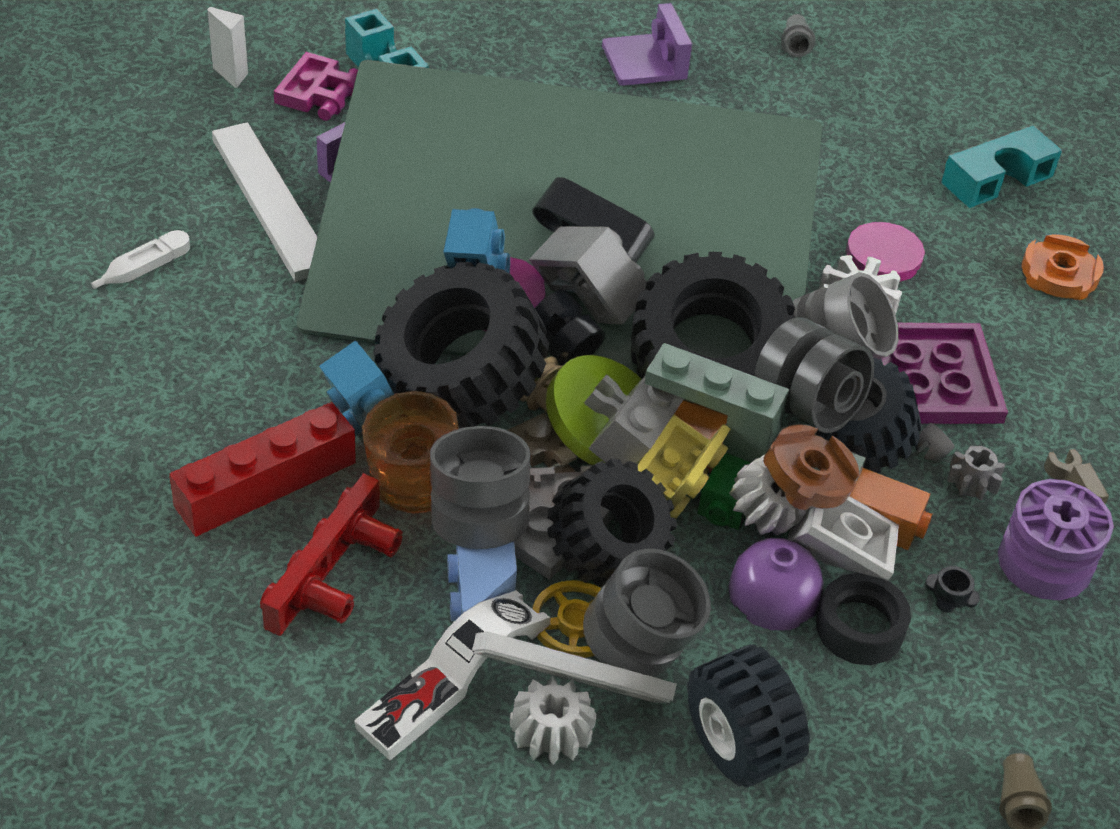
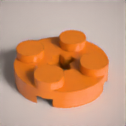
M1053 234L1047 235L1043 242L1035 244V239L1027 246L1022 260V271L1026 276V283L1032 289L1055 297L1084 300L1088 297L1089 293L1097 288L1104 270L1103 261L1099 255H1097L1095 260L1088 253L1090 246L1083 241L1070 236ZM1058 264L1064 265L1065 268L1058 266Z

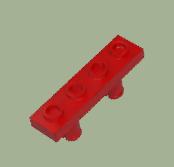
M363 473L352 488L347 487L342 492L337 507L328 519L322 518L313 532L312 539L305 548L297 550L292 555L287 570L279 581L271 583L265 589L260 601L265 630L281 636L300 610L306 608L336 620L340 624H343L348 619L354 607V596L329 586L323 580L351 544L360 543L391 558L397 553L403 536H401L403 531L401 529L393 528L372 517L380 507L378 479Z

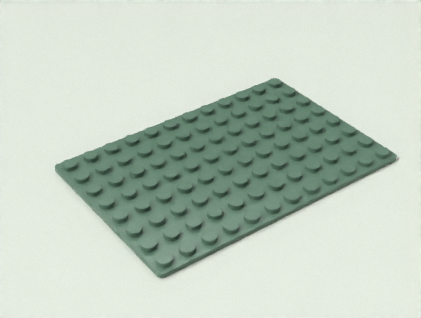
M364 60L359 64L299 310L297 319L298 330L304 334L376 344L374 340L378 325L384 324L382 315L388 306L393 307L397 302L395 296L403 288L406 291L415 284L413 280L424 274L427 277L435 273V268L447 266L443 251L452 209L468 210L478 208L484 211H494L498 229H503L505 233L504 253H509L510 257L522 259L532 265L529 259L554 233L535 219L532 210L557 177L573 181L640 217L652 227L655 236L637 261V264L644 272L646 281L654 273L659 272L662 274V267L672 260H677L679 264L682 263L684 255L699 253V257H707L709 251L722 252V257L733 258L735 254L745 257V263L751 266L758 263L767 269L766 276L769 279L776 277L785 287L783 296L788 295L793 301L805 295L822 124L815 120ZM544 281L547 297L556 291L551 290ZM567 291L583 308L582 315H589L596 322L576 292ZM635 311L622 325L597 323L606 335L605 340L594 355L617 361L636 373L637 365L632 362L630 352ZM696 315L685 319L674 328L676 335L685 346L707 357H732L752 346L749 337L739 325L718 315ZM477 330L467 333L453 341L442 353L465 356L479 344L486 332Z

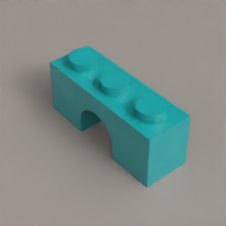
M378 9L345 18L346 54L358 68L359 64L364 60L429 68V65L412 46L396 50L394 27Z
M1030 126L948 156L941 183L968 208L998 198L1005 175L1016 178L1025 187L1053 177L1062 149L1036 127Z

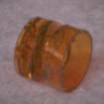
M418 391L397 393L378 402L366 416L362 432L370 476L379 480L380 500L395 510L413 514L431 511V448L440 437L459 429L456 413L447 401L431 393Z

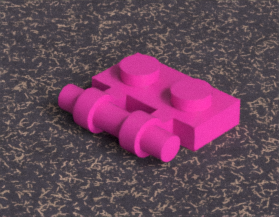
M305 52L274 90V103L307 113L313 105L321 106L318 110V116L322 120L328 121L334 114L338 115L345 107V99L348 96L352 97L358 70L352 68L348 73L339 71V61ZM327 87H332L335 89L334 91L328 90Z

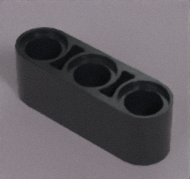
M557 177L553 180L532 210L535 219L552 232H555L560 226L609 227L619 235L622 240V247L631 260L636 263L655 236L652 227L640 217L563 177Z

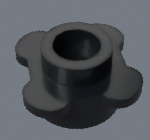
M947 566L941 569L938 575L930 574L925 581L926 588L933 591L937 599V608L943 612L949 613L954 608L961 606L972 608L977 606L980 600L979 594L973 590L975 582L972 575L961 567Z

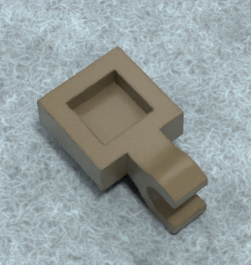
M545 413L508 429V431L518 435L527 443L530 449V465L532 467L544 462L547 467H554L555 473L576 472L569 463L576 460L577 456L559 438L549 417Z
M1069 449L1065 463L1060 462L1054 452L1048 453L1044 468L1050 477L1056 480H1068L1086 487L1106 504L1109 498L1108 493L1090 463L1082 464L1081 455L1075 449Z

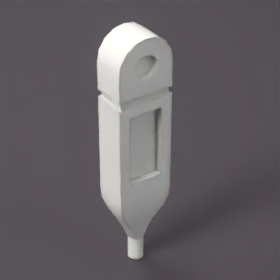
M180 230L171 231L160 236L159 239H154L117 257L110 263L106 273L100 279L91 283L92 288L96 289L104 284L132 281L172 261V259L186 254L190 249L188 234Z

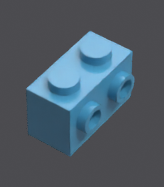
M478 208L468 210L452 209L443 251L447 266L453 268L456 267V263L471 262L476 267L477 263L493 265L495 269H503L510 273V254L504 253L505 233L503 229H498L494 211H484Z
M356 340L319 366L332 387L326 393L355 429V437L363 432L371 444L385 437L391 436L401 425L408 421L384 374Z

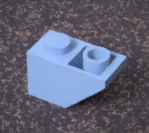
M514 541L503 546L487 549H473L456 545V554L447 555L448 583L457 582L458 592H450L451 621H456L464 612L480 602L515 591L517 566Z

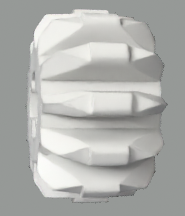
M765 455L760 458H756L749 465H745L737 473V477L734 479L736 483L729 494L737 500L733 511L743 512L746 516L745 526L755 523L760 535L772 531L778 536L801 522L808 511L797 509L787 501L786 492L777 485L763 462Z
M553 675L548 680L546 686L533 679L528 686V692L518 691V695L514 700L513 712L510 713V727L515 732L517 748L530 746L529 754L532 760L539 757L543 751L548 752V758L552 765L558 760L559 752L561 751L573 761L575 756L578 755L579 747L587 748L590 744L593 733L592 728L595 727L596 723L595 709L590 707L591 699L588 692L575 693L576 686L573 680L564 686L557 685Z

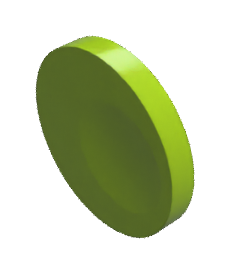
M585 355L568 361L551 379L546 392V408L550 422L562 442L579 458L594 465L603 460L588 448L606 425L609 418L604 414L593 411L584 402L606 374L618 384L625 395L630 393L641 381V378L617 361L601 356Z

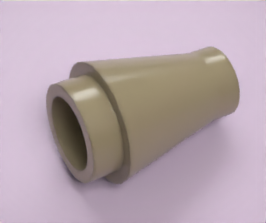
M1023 753L1009 755L1003 761L1004 775L999 807L1000 814L1012 829H1040L1048 822V816L1052 810L1051 801L1035 770L1033 759Z

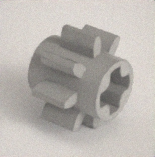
M971 445L966 450L965 455L960 452H954L949 466L951 469L947 481L956 483L959 495L965 494L970 497H977L978 500H983L987 490L993 494L998 493L1003 481L1001 476L1005 464L998 463L997 456L992 450L983 446Z

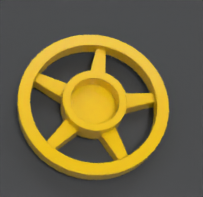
M568 580L555 583L544 589L536 598L533 610L539 613L544 603L553 596L559 605L557 617L550 618V625L537 635L539 641L547 648L579 657L595 656L589 646H577L578 638L585 637L583 620L591 602L588 603L580 599L568 600L562 593L581 592L596 597L601 588L588 582ZM559 629L561 633L569 637V645L555 640L545 630Z

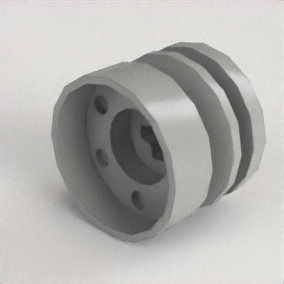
M858 272L829 285L828 288L822 287L793 300L795 306L793 315L795 317L807 318L831 330L834 335H842L868 348L873 358L881 359L895 351L898 344V324L895 311L886 292L870 275Z

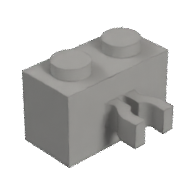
M606 374L584 402L593 411L604 414L609 418L588 449L604 462H608L610 459H620L622 465L628 461L637 463L651 449L684 398L644 384L645 376L628 395H625L618 384Z

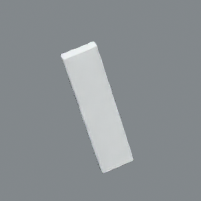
M493 632L477 633L472 651H475L474 654L645 701L669 703L674 699L677 683Z

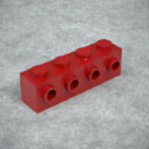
M333 402L306 411L296 418L275 427H270L262 433L237 444L229 445L221 451L194 463H188L180 469L169 473L174 508L194 536L197 537L355 464V429Z

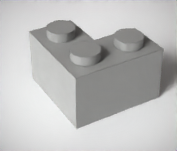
M560 226L529 259L551 290L576 292L597 323L622 325L635 311L638 296L646 287L647 281L644 278L642 268L631 260L622 247L621 238L609 227Z

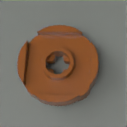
M792 425L781 430L765 454L763 462L777 485L786 492L787 501L795 508L807 510L811 506L822 509L838 507L845 503L856 487L855 480L859 476L857 461L840 440L832 436L827 441L815 435L818 428L809 425Z

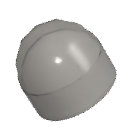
M930 423L919 434L920 439L916 446L918 453L927 447L930 448L924 459L929 461H938L955 448L948 436L933 423Z

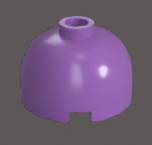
M767 538L752 544L739 555L728 587L731 602L735 608L737 606L741 612L747 615L746 619L770 630H792L799 627L800 623L807 621L810 617L812 619L817 614L823 594L824 581L821 567L808 549L798 542L785 538Z

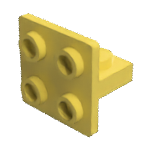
M674 414L651 449L639 461L638 471L642 472L647 469L654 475L652 481L656 485L661 482L667 490L663 492L666 500H672L674 510L670 511L671 517L677 519L690 501L688 496L694 499L709 479L707 475L709 469L706 466L714 469L729 447L722 443L731 430L727 425L723 424L709 440Z

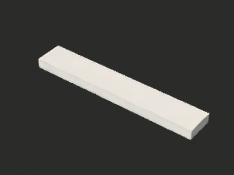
M247 122L212 131L213 142L295 282L307 279L317 236L252 128Z

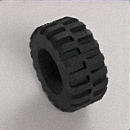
M709 251L707 257H699V253L684 255V260L680 264L677 260H672L662 267V274L659 272L654 273L648 279L645 290L640 292L636 301L630 351L632 362L637 365L636 374L641 379L646 375V370L663 343L755 376L758 358L770 336L783 323L796 318L793 315L795 306L791 297L788 295L783 296L785 287L776 277L769 279L766 276L767 269L758 263H755L754 266L745 263L746 258L734 254L733 258L722 257V252ZM696 315H718L739 325L749 337L752 346L732 357H707L685 346L676 335L674 328L685 319Z
M459 262L453 268L444 265L435 268V273L427 277L423 274L413 280L415 284L407 291L403 288L395 296L397 302L393 307L388 306L382 315L384 324L378 325L374 340L377 344L374 346L373 351L374 362L384 374L398 402L410 417L415 418L419 424L427 428L436 427L438 431L443 432L454 431L456 427L461 429L477 426L482 423L490 426L500 421L498 416L506 411L511 414L520 407L518 401L524 395L529 397L535 389L536 383L534 380L536 377L541 378L546 365L543 358L547 357L549 350V341L546 338L547 331L542 319L520 283L515 281L512 275L505 270L495 269L493 265L477 263L476 267L471 262ZM487 330L479 344L468 354L455 361L436 365L442 352L457 338L473 331Z

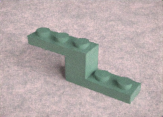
M663 343L646 370L644 384L728 415L726 425L731 430L723 441V444L729 447L726 451L728 454L752 463L756 458H760L767 453L781 430L786 428L782 426L789 389L666 343ZM852 453L857 461L860 476L866 458Z

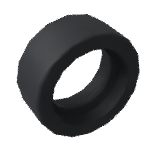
M858 572L842 575L828 584L821 598L816 615V631L823 645L835 656L843 660L862 665L886 662L899 652L911 622L910 605L903 592L888 580ZM850 602L866 603L881 611L887 617L891 627L887 632L878 634L860 633L844 624L839 619L836 609L841 604Z

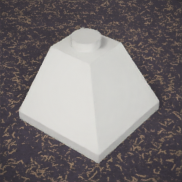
M850 496L845 503L838 507L822 509L811 506L807 509L808 512L804 515L803 520L790 528L788 540L798 542L808 549L815 558L827 565L889 580L894 574L899 525Z

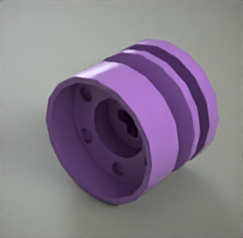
M1047 479L1032 483L1021 491L999 546L998 557L1001 569L1008 580L1023 592L1038 598L1064 600L1079 595L1088 587L1097 564L1110 540L1114 529L1111 512L1100 497L1086 487L1068 480Z

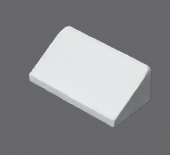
M209 7L208 20L213 68L237 88L248 74L244 16Z

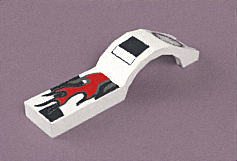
M517 590L476 604L464 612L444 632L433 648L429 659L354 720L356 730L386 758L391 760L465 698L468 686L474 675L488 658L474 654L475 651H472L477 633L489 631L511 638L527 635L530 639H534L550 625V617L544 612H535L523 602V595Z

